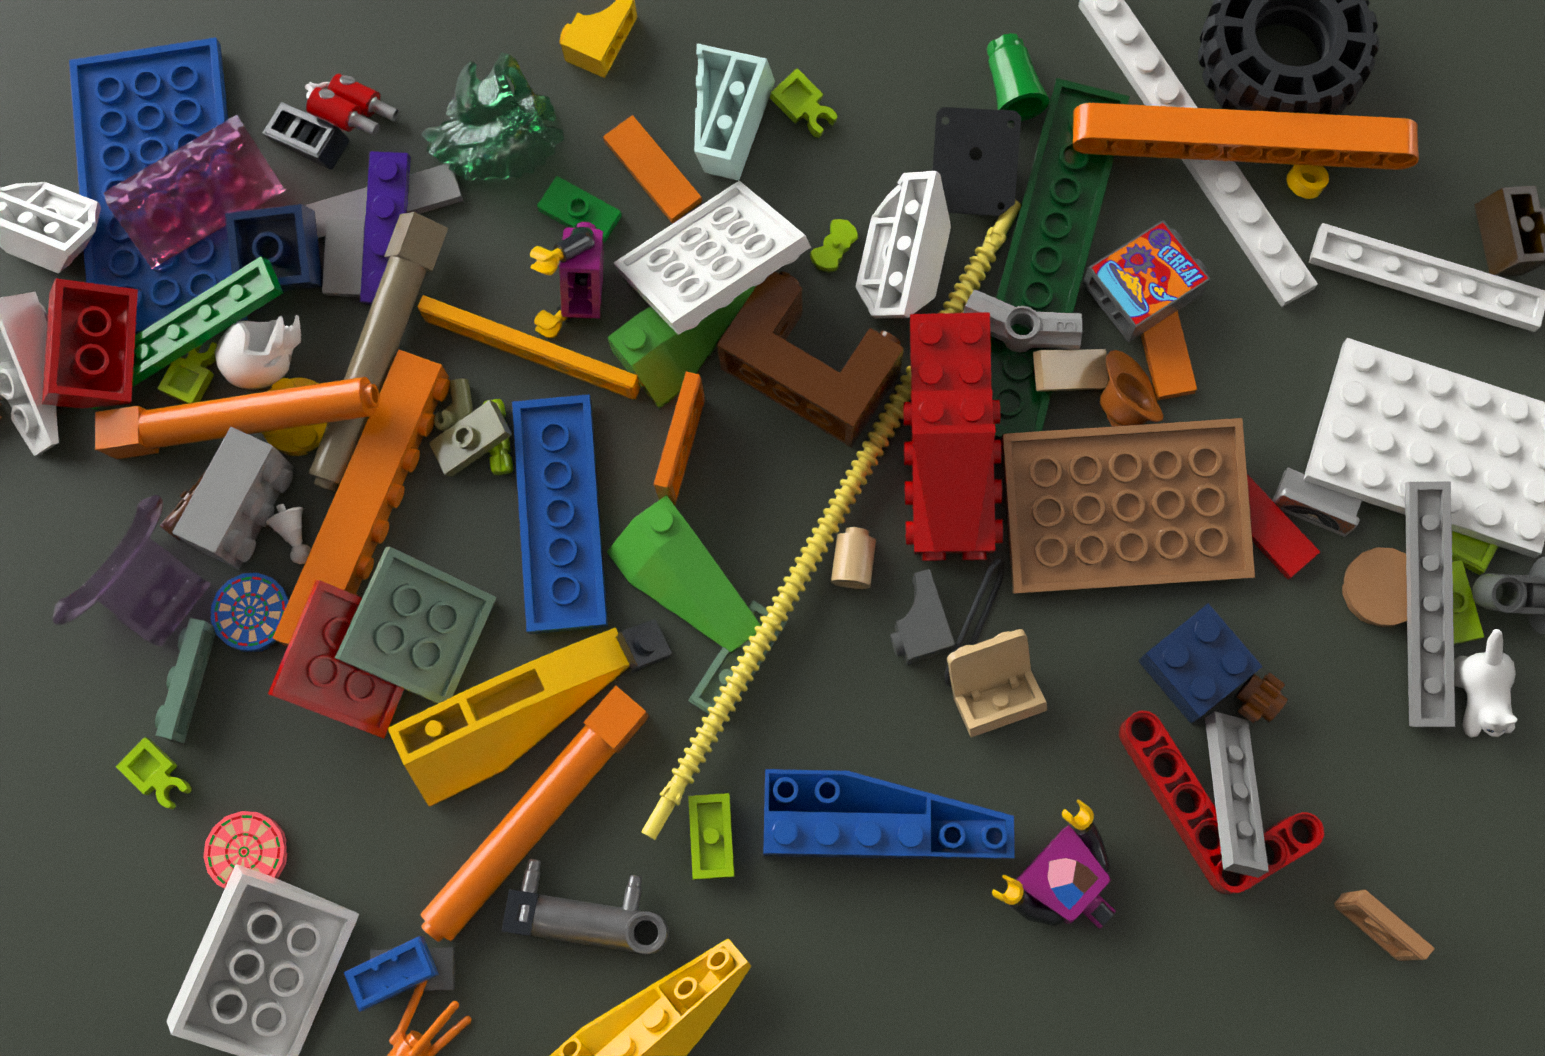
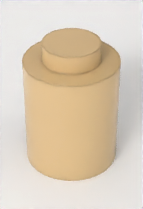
M848 527L845 533L837 534L831 577L832 584L853 589H867L871 587L876 539L869 536L868 530Z

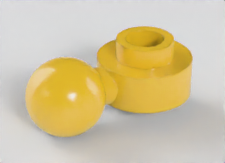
M1291 164L1293 167L1286 178L1289 188L1302 198L1313 199L1318 197L1329 182L1327 170L1323 166Z

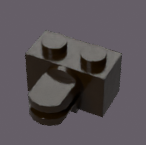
M1536 186L1502 187L1474 204L1489 274L1499 277L1519 276L1545 264V208L1540 207Z

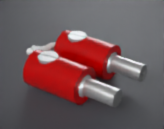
M338 73L333 76L330 82H322L320 84L309 82L305 86V89L309 91L306 103L307 113L347 132L352 131L356 127L375 136L380 125L368 119L369 117L377 113L395 121L399 115V109L380 101V92L355 81L351 76Z

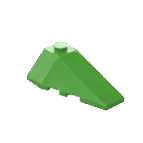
M756 286L750 287L735 297L729 305L717 309L702 319L696 327L685 330L679 335L650 306L608 336L611 350L628 372L638 376L641 388L660 409L680 394L686 371L697 374L701 365L712 354L717 346L716 343L727 327L731 325Z
M667 495L636 516L608 549L607 554L630 585L659 602L661 606L691 624L693 628L727 649L731 654L749 640L750 636H756L757 632L754 629L756 626L761 627V624Z

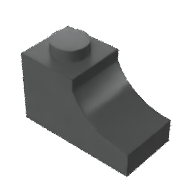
M930 569L914 573L912 580L915 597L913 607L905 618L896 621L894 627L896 633L890 634L896 656H904L906 665L952 652L955 646Z

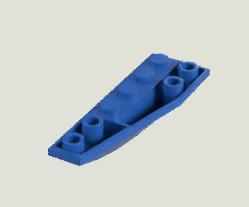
M765 769L763 856L1015 858L1014 816L850 771Z

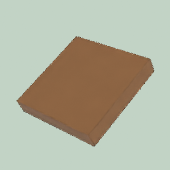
M1367 890L1342 893L1334 903L1338 911L1397 961L1426 960L1435 949Z

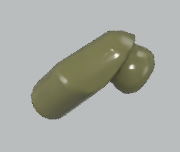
M461 378L450 381L452 403L442 412L436 413L434 424L437 429L445 432L473 412L469 379Z

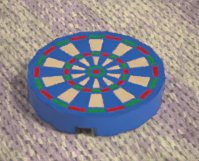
M244 573L228 580L217 591L211 605V623L216 635L228 646L243 652H261L270 648L269 646L276 642L273 636L290 597L276 580L260 573Z

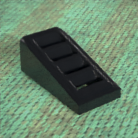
M283 102L280 103L262 132L267 138L330 170L334 168L349 144V138L339 127ZM293 118L294 121L286 134H282L290 119ZM319 132V133L317 134L316 138L314 139L313 143H312L311 146H310V143L312 142V140H313V138L315 137L316 133Z

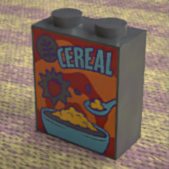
M1162 220L1089 266L1082 284L1129 343L1177 310L1179 311L1202 296L1211 278L1208 276V270L1204 263L1194 258L1186 249L1181 235L1176 230L1170 229L1166 222Z

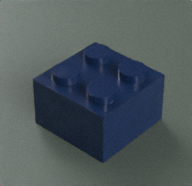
M298 204L225 213L232 274L262 256L271 262L282 291L323 286L314 210Z
M1209 603L1138 660L1190 723L1204 715L1263 667Z

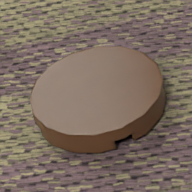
M1381 547L1361 553L1348 565L1344 574L1342 595L1349 610L1360 621L1369 625L1374 624L1391 628L1407 621L1406 554L1394 548Z

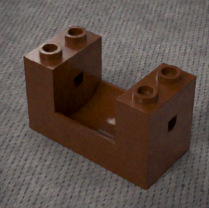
M780 271L779 274L773 272L767 276L765 281L755 287L718 342L717 347L721 370L852 448L900 374L904 347L900 346V341L886 331L878 333L869 328L839 373L786 341L803 315L802 287L799 286L798 280L784 271Z

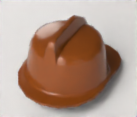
M1113 350L1108 352L1105 359L1110 380L1103 390L1099 402L1112 427L1144 425L1149 421H1162L1163 413L1157 403L1151 382L1142 367L1132 357L1122 351Z

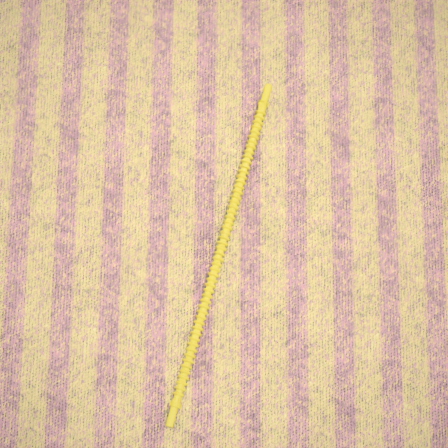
M1015 200V204L1002 213L994 226L988 229L982 247L975 249L977 256L970 257L971 265L964 267L966 274L959 276L961 283L954 285L956 292L949 293L950 301L943 303L945 311L941 310L938 314L963 313V308H965L973 290L980 289L979 281L986 279L984 272L991 270L989 263L996 261L995 253L1007 240L1006 234L1022 205ZM911 366L906 367L908 375L900 377L902 385L898 384L895 386L897 394L889 396L891 403L884 405L886 412L878 415L881 421L873 424L875 431L868 433L870 440L862 442L864 450H859L856 453L859 459L851 461L853 469L846 470L847 479L840 480L842 488L834 490L836 498L829 499L831 507L823 509L825 517L817 520L820 526L812 528L814 536L808 537L806 539L808 546L800 549L803 555L802 557L795 558L796 567L792 566L789 568L791 576L783 578L786 584L784 587H778L780 595L772 597L774 605L766 607L768 615L760 617L762 625L761 627L756 626L754 628L757 634L756 636L749 637L750 646L743 647L745 655L737 657L739 662L737 667H731L733 675L732 677L727 676L725 678L726 682H728L727 686H721L719 688L720 692H722L721 696L713 698L716 704L714 707H708L707 710L710 715L708 718L702 717L704 725L702 728H696L698 736L690 738L692 743L690 748H684L686 756L684 759H678L680 767L672 769L674 776L667 786L664 787L663 791L660 792L659 795L662 797L641 831L651 839L656 840L675 805H680L682 795L688 783H694L692 775L700 773L698 765L700 762H706L704 754L712 752L710 744L718 742L716 734L717 732L724 731L722 723L730 721V718L727 716L730 711H736L734 703L735 701L740 702L742 700L739 695L740 692L747 691L746 682L754 680L751 673L759 671L757 663L758 661L765 660L763 652L771 650L769 642L777 640L774 634L776 631H782L783 628L780 623L788 621L786 613L787 611L791 612L794 610L792 602L800 600L797 594L799 591L804 592L806 590L803 584L804 582L811 581L809 573L817 571L815 563L822 562L823 560L820 554L828 552L826 544L834 541L832 534L839 532L838 523L842 524L845 522L843 514L851 512L848 506L849 504L856 503L854 495L862 493L860 485L867 484L865 476L873 474L871 466L878 465L876 457L884 455L882 447L889 446L887 438L894 437L895 432L893 428L900 427L898 419H904L903 402L911 400Z

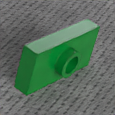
M558 176L555 177L537 205L539 212L566 227L574 228L580 222L594 224L597 229L603 231V245L622 217L620 210Z

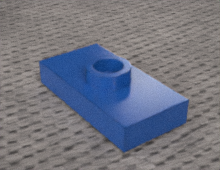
M418 936L345 971L344 975L358 1010L361 1012L438 976L439 973L424 936Z

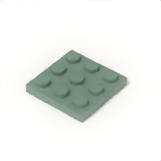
M386 547L335 659L436 704L453 697L497 597L399 550Z

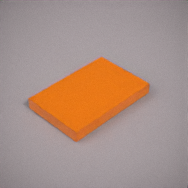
M687 371L685 373L654 480L658 499L660 500L667 495L674 505L677 502L705 404V395L699 374Z

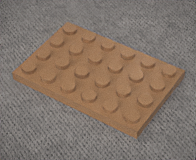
M1243 418L1008 433L1001 435L1013 594L1255 578Z

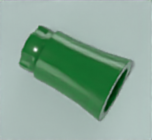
M1009 33L992 40L987 46V53L996 92L997 109L1017 111L1021 116V121L1032 119L1041 114L1048 107L1050 100L1039 81L1029 51L1024 46L1022 38H1019L1017 34Z

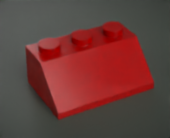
M55 279L49 293L42 404L84 409L131 403L138 289Z

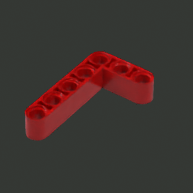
M1138 711L1122 723L1119 729V737L1123 746L1208 882L1217 892L1235 894L1245 891L1313 850L1322 842L1324 827L1317 816L1301 812L1286 817L1263 831L1265 843L1270 845L1274 852V859L1268 865L1269 872L1259 878L1239 873L1238 883L1235 886L1228 885L1222 877L1223 863L1216 808L1162 722L1155 714L1149 711ZM1133 722H1142L1149 728L1150 737L1148 741H1139L1132 735L1131 726ZM1156 757H1164L1171 763L1172 773L1169 777H1162L1155 772L1154 760ZM1179 792H1186L1193 798L1194 809L1191 813H1184L1178 808L1176 797ZM1296 821L1303 823L1307 827L1308 839L1304 844L1298 842L1292 834V827ZM1203 827L1211 829L1217 837L1216 846L1212 850L1204 848L1200 843L1199 833Z

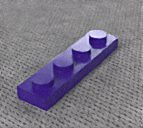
M370 151L360 302L365 305H372L389 260L384 256L400 214L407 213L411 157L408 153Z

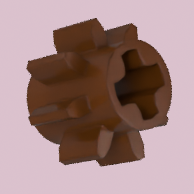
M1270 672L1262 679L1254 673L1235 696L1243 704L1238 712L1252 723L1258 721L1261 717L1268 723L1271 722L1288 700V698L1281 694L1285 683Z

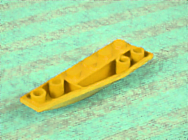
M616 627L507 671L389 727L388 731L403 765L428 806L431 807L505 771L627 670L630 665L616 638L619 634Z
M726 939L586 1024L550 1056H687L726 1006L751 968V965L733 943Z

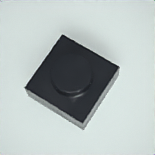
M655 619L623 630L616 636L633 672L664 661L672 655Z

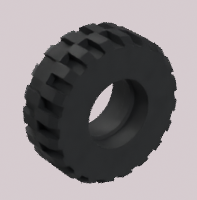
M1214 0L1199 38L1201 45L1198 50V61L1201 67H1205L1202 77L1206 87L1209 89L1213 88L1215 91L1213 98L1221 107L1227 106L1230 110L1342 114L1345 107L1351 105L1371 74L1375 65L1374 57L1379 51L1380 38L1377 34H1374L1378 28V22L1375 13L1368 9L1369 0ZM1277 24L1294 27L1312 40L1318 51L1319 61L1311 65L1298 67L1281 64L1263 51L1257 41L1255 31L1265 26Z

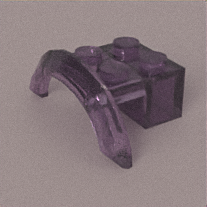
M153 495L141 500L137 505V512L131 527L110 557L78 590L60 599L55 605L53 622L56 625H64L71 622L99 601L115 613L118 620L146 641L161 647L209 588L210 582L150 538L163 510V500L159 495Z

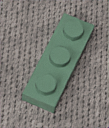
M189 618L187 627H184L179 635L178 649L180 653L176 666L170 669L167 676L166 686L169 691L165 704L160 706L156 714L155 727L157 732L155 736L169 741L185 743L216 635L213 625L206 621Z

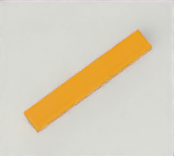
M424 295L418 304V309L426 322L630 399H636L641 388L638 376Z

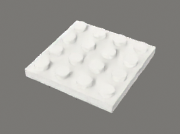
M738 181L615 261L614 265L620 275L679 335L685 330L696 327L702 319L717 309L729 305L735 297L750 287L761 284L767 276L782 266L797 260L800 254L811 248L805 234L741 181Z

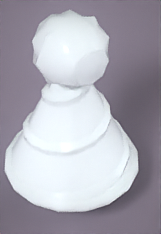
M284 504L276 506L279 513L267 519L266 524L270 525L274 531L293 547L290 553L291 560L294 563L305 564L311 548L308 545L302 544L303 507H293L286 510Z

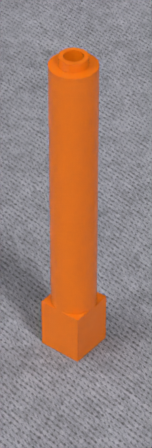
M359 377L149 410L140 406L99 411L95 412V450L115 459L156 454L159 453L160 447L221 439L226 436L230 427L246 434H255L373 416L375 408L380 404V395L377 386L371 384L367 377Z
M615 685L583 722L585 726L422 911L420 915L425 920L421 925L422 929L437 942H440L443 938L452 941L615 752L619 753L650 717L648 713Z

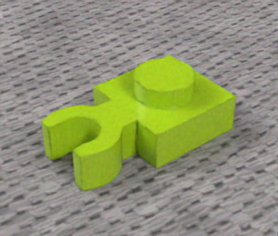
M798 68L770 93L769 98L795 124L804 117L808 121L807 126L810 133L817 138H820L824 131L817 123V119L824 118L831 125L835 124L837 120V115L832 108L818 104L824 94Z
M212 342L208 351L199 353L201 344L189 351L186 359L180 357L173 361L157 389L163 394L185 404L200 402L214 377V374L206 369V367L216 361L215 351L217 344Z
M144 737L116 766L142 794L149 796L156 789L158 802L166 808L174 809L176 807V804L169 798V792L173 787L177 786L179 790L187 794L192 791L188 782L169 775L178 765L147 737Z

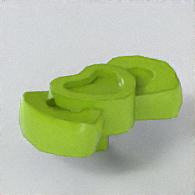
M835 219L830 222V234L824 238L823 246L815 248L810 252L811 261L818 270L834 272L838 269L839 263L843 259V254L849 251L850 245L858 239L857 229L851 222L843 219Z

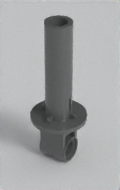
M1545 557L1539 558L1533 564L1528 575L1487 573L1475 581L1472 595L1478 606L1483 609L1506 613H1524L1527 615L1531 627L1536 632L1545 634ZM1501 584L1503 588V595L1501 599L1497 601L1496 590L1498 586Z

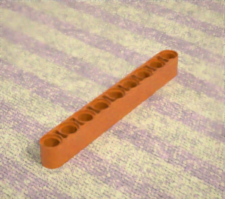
M1107 103L1081 104L1074 109L1073 148L1077 152L1084 154L1392 170L1410 168L1415 166L1419 160L1418 124L1406 118Z

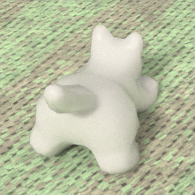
M1498 629L1493 630L1489 636L1486 652L1476 653L1469 657L1459 656L1454 660V686L1465 689L1467 693V706L1462 726L1465 734L1471 738L1478 736L1482 729L1493 737H1499L1504 733H1512L1518 720L1513 715L1511 708L1510 689L1516 675L1514 662L1507 654L1503 653V635Z

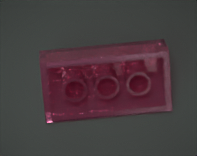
M235 115L105 191L104 196L109 209L153 269L226 225L225 213L253 210L285 191L238 115Z

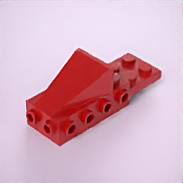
M990 312L910 314L911 402H903L904 426H912V441H904V465H912L913 481H905V505H913V521H905L906 545H914V554H922V561H945L946 554L962 553V560H987L986 553H993L995 551V544L1003 543L1002 519L995 520L994 505L1002 503L1001 479L994 480V464H1001V440H994L996 433L995 424H1000V400H992Z

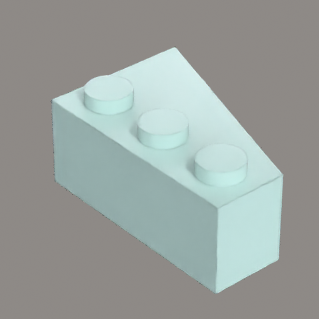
M697 44L698 75H696L697 108H695L694 152L704 173L739 181L775 80L767 58Z

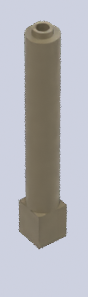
M416 212L400 214L384 256L389 259L344 380L367 377L371 384L377 386L380 393L392 366L426 271H433L448 231L447 227ZM369 417L327 423L309 471V475L315 477L314 485L336 492Z

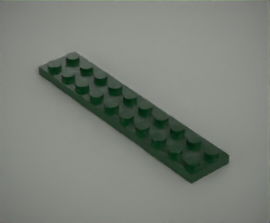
M1056 78L996 299L1014 307H1030L1036 312L1073 313L1114 155L1084 154L1077 152L1073 148L1074 109L1085 103L1128 105L1130 96ZM1015 324L1011 327L1019 335H1027L1031 332L1025 324ZM990 336L992 400H1000V424H995L996 433L994 440H1001L1002 442V434L1042 431L1052 391H1036L1033 352L1063 349L1031 348L1026 352H1015L1007 348L1003 341Z

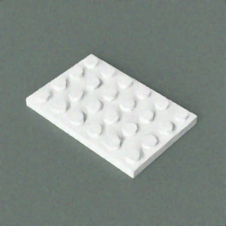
M1347 338L1342 344L1303 480L1404 515L1406 482L1451 481L1452 531L1536 558L1542 553L1545 541V402Z

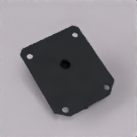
M942 107L936 112L932 171H937L941 176L948 213L1000 216L1015 204L1021 116L1017 111ZM944 117L949 119V123L946 125L942 123V118ZM1008 121L1014 122L1013 128L1007 126ZM974 147L982 150V157L977 161L972 160L969 156L970 150ZM998 203H1004L1005 207L1003 210L998 209Z

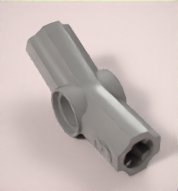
M975 289L965 305L963 313L990 312V336L1003 341L1006 347L1012 351L1026 352L1031 348L1079 350L1081 347L1082 314L1036 312L1026 306L1014 307ZM1015 324H1025L1031 332L1027 335H1019L1011 327Z

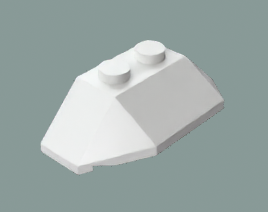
M937 171L903 173L897 181L899 185L886 196L871 217L855 287L868 307L871 316L875 319L909 318L910 314H914L936 297L951 229L941 176Z
M47 182L16 183L0 187V247L6 253L59 274L86 248L96 230L101 206L95 200Z

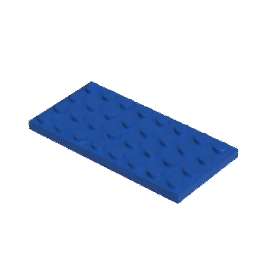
M216 37L69 60L79 195L95 200L101 206L96 230L84 249L86 282L138 289L135 335L232 275L225 213L237 212L222 52L221 44ZM246 316L239 321L248 320V317Z

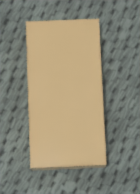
M1106 349L1039 350L1033 352L1036 391L1105 389L1109 381L1105 359Z

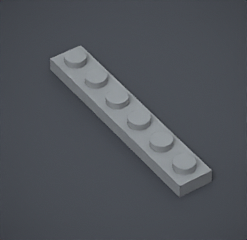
M1451 481L1406 482L1409 726L1455 727Z

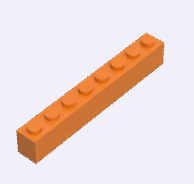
M398 350L379 393L380 404L375 408L373 416L369 417L273 636V639L288 647L316 580H321L358 596L356 592L362 579L366 580L369 577L374 565L372 555L377 543L381 544L387 536L389 530V522L387 520L392 508H397L403 499L405 492L403 483L408 471L413 472L418 464L420 457L418 448L423 436H429L433 429L435 417L433 413L438 401H444L448 394L450 380H448L449 376L441 364Z

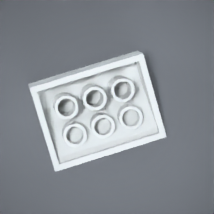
M236 864L166 1022L171 1035L237 1056H298L359 914L277 878Z

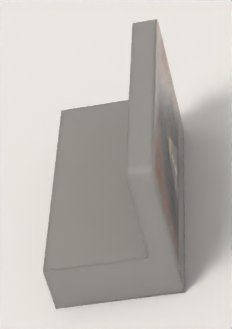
M1287 468L1283 473L1273 498V502L1283 512L1344 537L1358 526L1360 519L1356 515L1362 502L1361 499L1304 481L1305 474Z

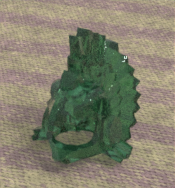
M501 52L490 74L483 81L476 77L475 70L477 64L473 61L468 62L458 76L455 100L452 99L447 107L446 115L450 117V120L442 122L440 126L427 128L421 134L425 140L429 141L426 151L437 158L440 163H450L448 170L458 174L460 177L463 176L466 181H472L477 177L483 180L493 178L506 180L508 177L521 178L523 172L534 173L536 166L545 165L546 158L555 154L556 145L564 141L562 129L548 126L543 121H554L556 119L555 108L551 104L550 98L534 94L517 60L510 54ZM506 76L514 86V93L509 86Z

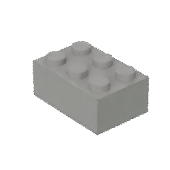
M230 427L172 533L196 550L239 570L242 563L247 562L252 556L256 547L255 539L260 529L267 526L266 520L273 516L275 510L273 505L280 492H285L290 486L293 479L292 470L294 466L274 446Z

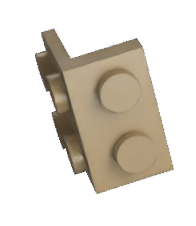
M1018 629L1012 632H1002L992 639L975 645L960 647L948 655L947 662L954 701L970 737L1047 711L1046 700L1031 671L1028 638L1024 630Z

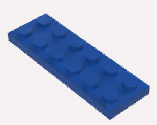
M588 394L512 402L526 631L528 634L608 627L591 396Z

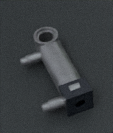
M536 859L528 860L521 891L509 889L502 926L503 932L640 954H655L661 951L669 939V927L660 915L639 910L642 893L641 876H629L622 907L537 894L541 862ZM645 921H652L658 928V937L650 945L641 944L637 938V929Z

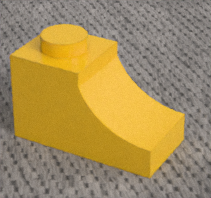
M616 0L605 10L591 15H582L577 12L572 23H567L560 35L559 43L562 47L565 61L605 78L638 17L635 0Z

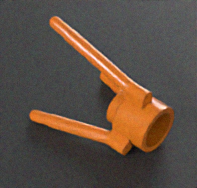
M428 981L423 982L415 987L397 1030L388 1040L394 1047L387 1056H435L470 1024L471 1017L465 1016L431 1046L430 1041L459 1007V1003L453 1001L424 1035L414 1030H411L407 1035L406 1031Z

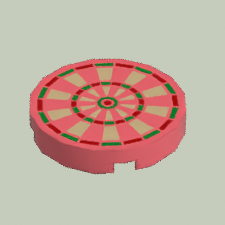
M240 811L224 817L212 828L205 841L203 858L207 873L218 886L224 889L236 864L278 879L286 865L288 855L286 853L287 840L284 831L275 820L259 812Z

